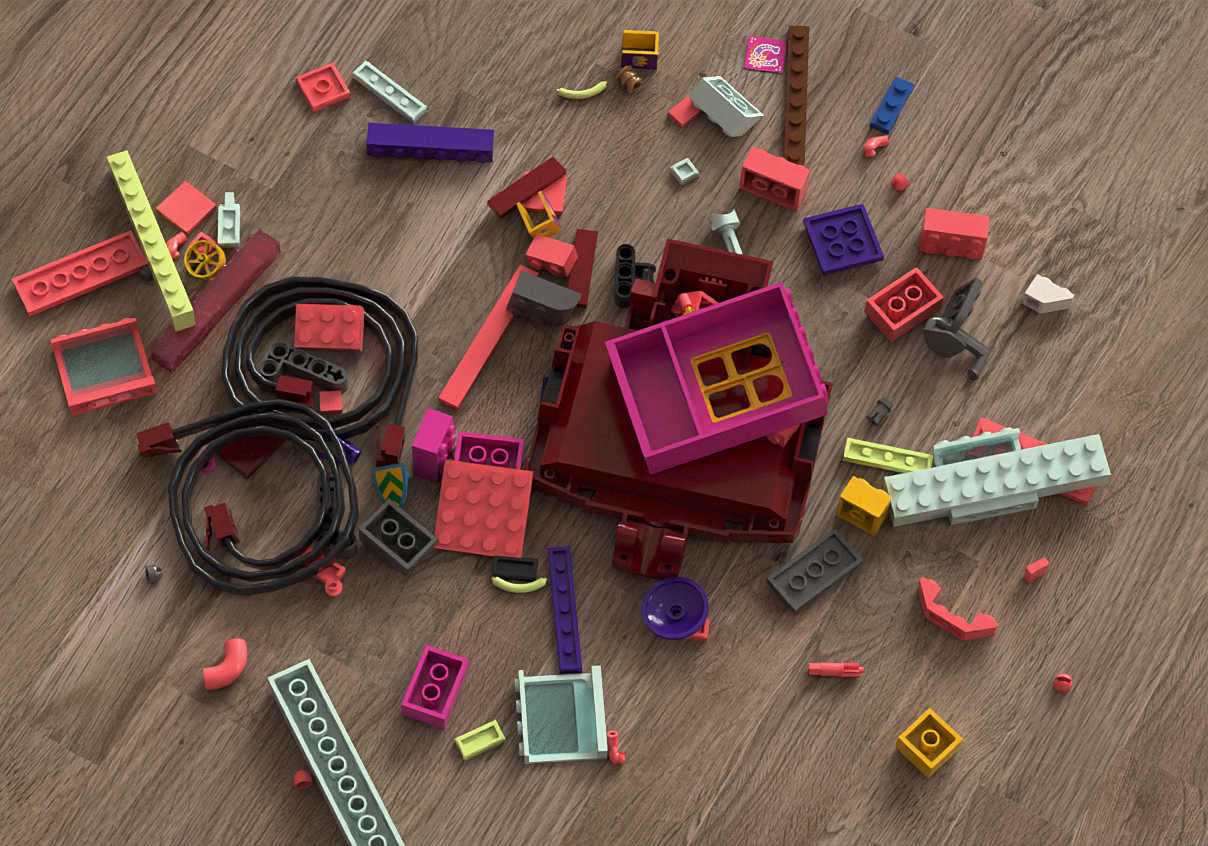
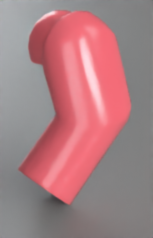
M888 136L870 138L863 146L865 157L875 156V149L877 147L888 146Z
M180 232L166 243L173 261L180 256L179 252H177L178 246L187 241V237L183 232Z
M607 732V750L610 761L614 765H622L625 763V753L618 752V732Z

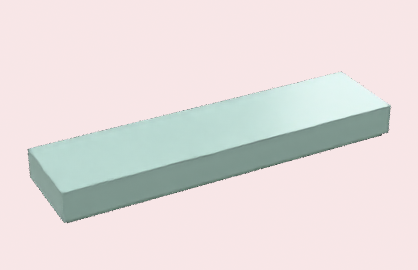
M365 61L352 73V78L414 124L427 112V106L369 62Z

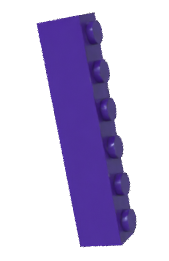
M368 123L367 155L374 157L428 158L439 161L493 162L494 130Z

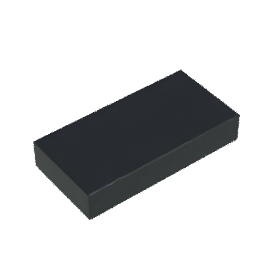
M494 556L492 577H499L504 580L534 582L537 579L538 559Z

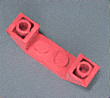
M921 577L917 590L926 619L962 641L995 635L999 623L992 616L979 612L972 624H967L965 619L960 616H954L943 605L935 604L941 588L935 581Z

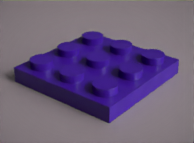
M864 204L803 219V225L823 275L883 261L884 255Z

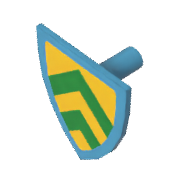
M405 463L372 468L374 484L382 502L385 503L390 499L402 509L407 497L408 482L411 480V475L406 472Z

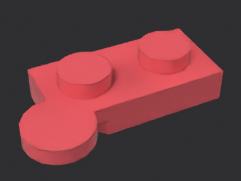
M309 547L302 556L312 551L313 548ZM322 554L318 560H316L315 562H313V563L307 565L306 567L302 568L301 570H303V569L309 567L310 565H312V564L316 563L317 561H319V560L325 558L326 556ZM334 562L331 567L313 577L325 583V592L328 596L337 597L343 591L340 580L346 573V568Z

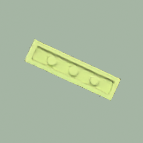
M847 438L843 461L908 473L931 468L933 455Z

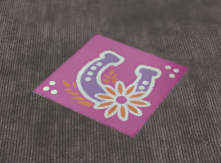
M749 36L744 68L783 73L787 41Z

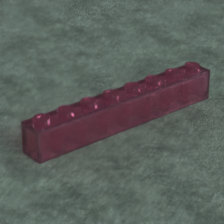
M260 229L255 234L250 235L243 248L238 249L234 253L233 259L228 264L222 266L215 279H211L207 283L205 290L194 297L191 306L194 311L196 325L175 332L173 324H170L166 328L164 335L152 344L150 349L152 360L173 374L281 253L280 242Z

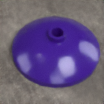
M670 577L655 583L646 592L642 601L641 612L645 625L653 634L663 639L680 640L695 634L704 625L709 613V602L705 591L693 580L684 577ZM675 613L681 614L679 617L673 616Z

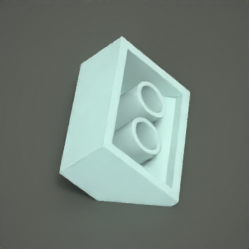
M720 76L702 78L689 96L693 101V105L708 114V119L715 124H719L723 128L722 131L730 137L742 136L764 117L759 110Z

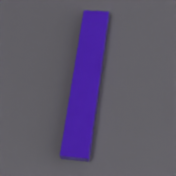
M570 546L548 548L559 673H582Z

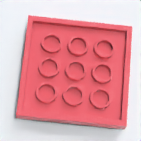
M445 460L434 534L438 539V543L433 548L487 556L521 558L534 472Z

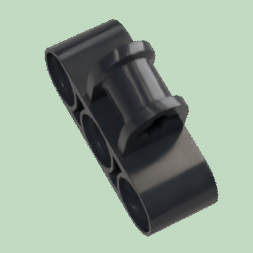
M622 244L616 251L614 301L621 308L630 306V294L635 279L655 283L654 273L656 272V266L651 263L635 262L636 252L630 244ZM621 293H626V294H628V295H627V296H622V295H620V294H621Z

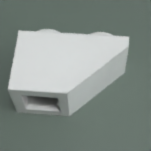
M1037 274L1026 290L1022 304L1040 314L1064 310L1071 307L1074 294L1068 289L1061 288L1052 283L1050 279Z

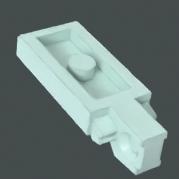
M234 192L225 193V204L218 206V246L220 248H240V206L235 204Z

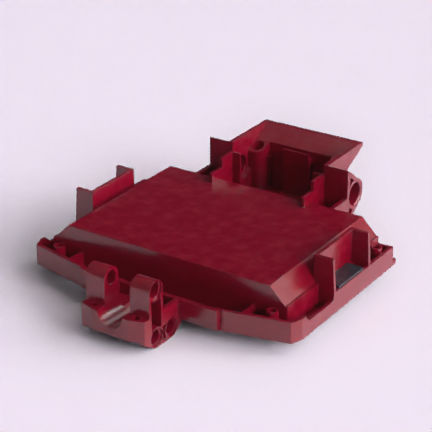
M667 238L656 283L635 279L630 294V306L624 327L598 321L578 326H562L558 345L555 347L545 393L540 403L538 421L525 463V470L534 472L533 488L583 508L585 512L622 520L619 522L616 532L612 567L626 573L663 580L670 577H679L688 535L728 543V541L793 543L798 537L826 415L801 423L799 430L784 447L773 444L768 440L767 436H763L650 475L605 344L606 341L677 318L672 315L671 308L679 294L702 291L718 303L768 287L773 261ZM756 344L733 352L731 358L737 373L742 375L767 366L772 359V352L766 345ZM720 357L698 365V370L705 386L725 381L729 377L723 359ZM765 376L753 381L754 389L761 403L779 397L784 389L783 382L776 376ZM822 380V384H825L828 392V399H830L833 383ZM738 385L709 396L713 413L717 418L750 407V401L743 385ZM579 488L596 492L594 500L577 495ZM730 521L743 524L742 531L724 529L725 522Z

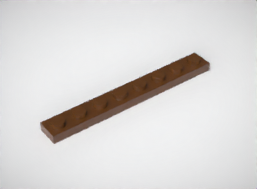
M789 25L783 158L796 165L805 166L809 26Z

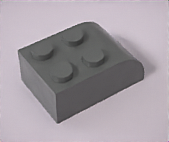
M521 270L506 309L510 310L514 315L528 317L531 321L538 324L560 326L570 320L582 294Z
M390 499L358 528L359 540L402 574H407L438 543V539Z

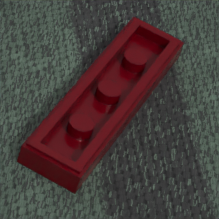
M551 157L489 199L487 205L501 219L517 208L516 203H525L538 194L539 191L544 190L566 175V169L554 157Z
M577 229L574 246L578 258L570 271L568 289L582 294L576 307L587 308L598 231Z

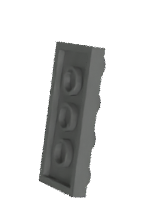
M834 528L768 576L766 582L795 614L862 565L863 559Z

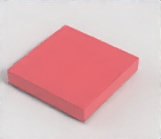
M333 62L295 78L313 113L351 98V93Z
M564 175L542 190L543 194L550 201L555 215H562L567 175ZM536 194L522 204L527 212L547 214L539 194Z
M185 181L156 210L161 216L188 236L217 209V206Z

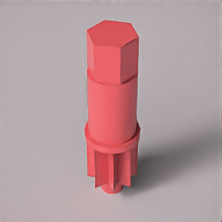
M809 663V675L859 678V674L864 673V667H859V663Z

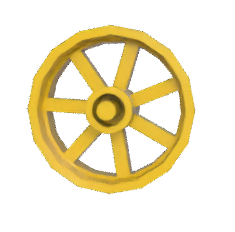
M200 240L188 247L185 252L184 262L190 274L200 280L208 281L215 279L222 273L225 268L226 258L219 246L208 240ZM205 246L204 253H200L197 249ZM209 246H213L216 251L208 255ZM196 253L198 255L197 259L192 260L193 254ZM217 255H219L218 263L214 262L212 259ZM200 263L194 272L191 264ZM212 265L217 266L214 271H210ZM205 266L207 275H199Z

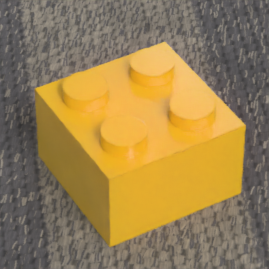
M853 476L840 495L836 516L875 536L887 517L892 497L884 490L870 486L866 480Z
M929 708L898 737L895 748L929 778L960 749L963 738Z

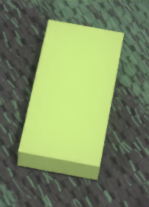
M494 720L455 738L454 742L464 761L506 742V739L498 723Z

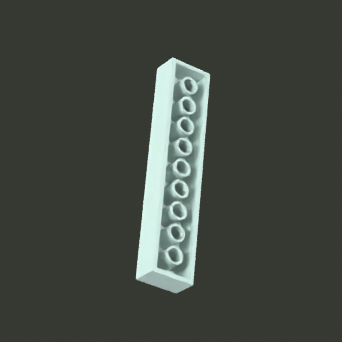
M1097 434L888 476L884 478L883 489L892 497L889 512L893 527L949 516L952 509L1036 492L1038 498L1104 485L1108 483L1111 473L1100 435Z
M310 659L268 677L269 689L348 846H405Z

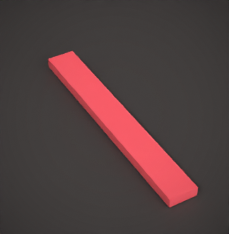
M520 264L440 394L439 402L456 410L459 409L515 317L506 307L521 270L539 277L538 272Z

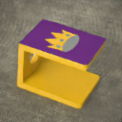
M623 30L622 48L654 49V52L622 50L621 67L624 68L630 65L636 69L657 70L659 32Z
M539 191L538 194L550 219L535 227L526 209L520 202L516 203L527 230L533 238L536 234L549 238L562 231L550 201L542 191ZM550 228L547 232L540 233L542 230Z

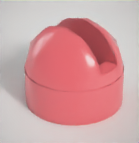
M900 172L891 181V185L895 187L896 191H902L910 185L907 178Z
M1059 674L1053 682L1054 689L1059 693H1067L1072 686V679L1067 674Z
M299 770L295 773L293 781L296 789H306L312 786V777L308 771Z

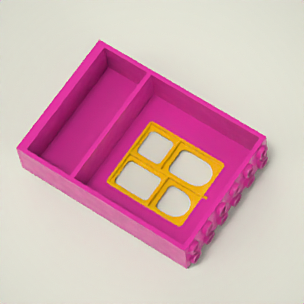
M782 282L605 342L650 475L828 415L827 406L830 405L827 389L825 384H822L818 365H815L814 355L811 346H808L807 336L803 326L800 324L799 314L793 305L789 288L785 289ZM756 344L766 345L771 350L772 359L767 366L742 375L737 373L731 358L733 352ZM717 357L722 358L729 376L728 379L705 386L702 382L698 365ZM770 375L781 379L784 386L781 395L773 400L761 403L758 400L753 381ZM738 385H743L750 401V407L720 418L715 417L709 396Z

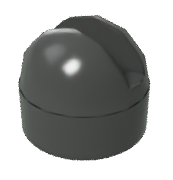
M149 565L145 567L148 584L161 580L163 574L159 566Z

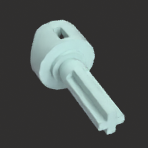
M735 209L729 214L712 213L708 217V221L713 234H722L728 252L742 254L734 229L740 225Z

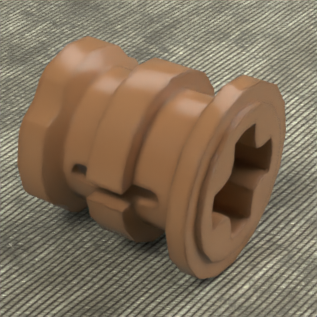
M629 65L621 69L615 79L617 82H621L622 86L627 88V91L631 94L642 86L643 80L638 78L634 71L632 72L633 68Z

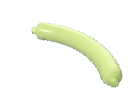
M601 81L596 86L583 91H570L560 88L556 92L564 98L585 99L602 92L607 87V82Z
M499 577L491 578L495 586L513 593H527L538 590L545 586L546 581H548L546 578H539L527 584H513Z

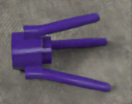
M339 438L345 449L348 462L353 466L359 459L362 451L347 439L341 440ZM316 451L320 458L327 459L324 453ZM334 457L337 463L341 464L340 459Z

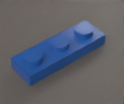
M896 76L872 118L870 127L889 135L915 84Z

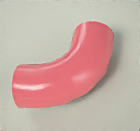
M231 639L226 641L223 645L225 654L223 662L215 667L203 668L206 691L231 685L241 676L247 663L245 640Z

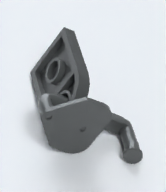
M977 277L956 289L943 316L929 318L922 330L927 347L941 357L951 358L964 349L977 357L973 368L967 372L972 380L979 378L989 356V350L984 344L960 328L966 318L972 313V305L981 294L980 288L983 281Z

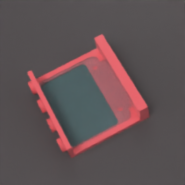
M136 317L131 319L124 318L119 322L102 324L93 329H82L74 334L60 335L51 339L72 416L157 394Z

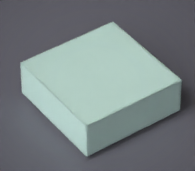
M688 158L670 167V172L681 186L699 177L698 170Z

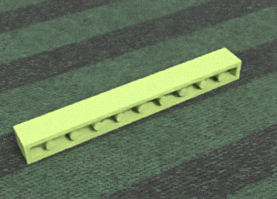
M128 151L108 156L111 175L175 332L195 326L196 321L193 308Z

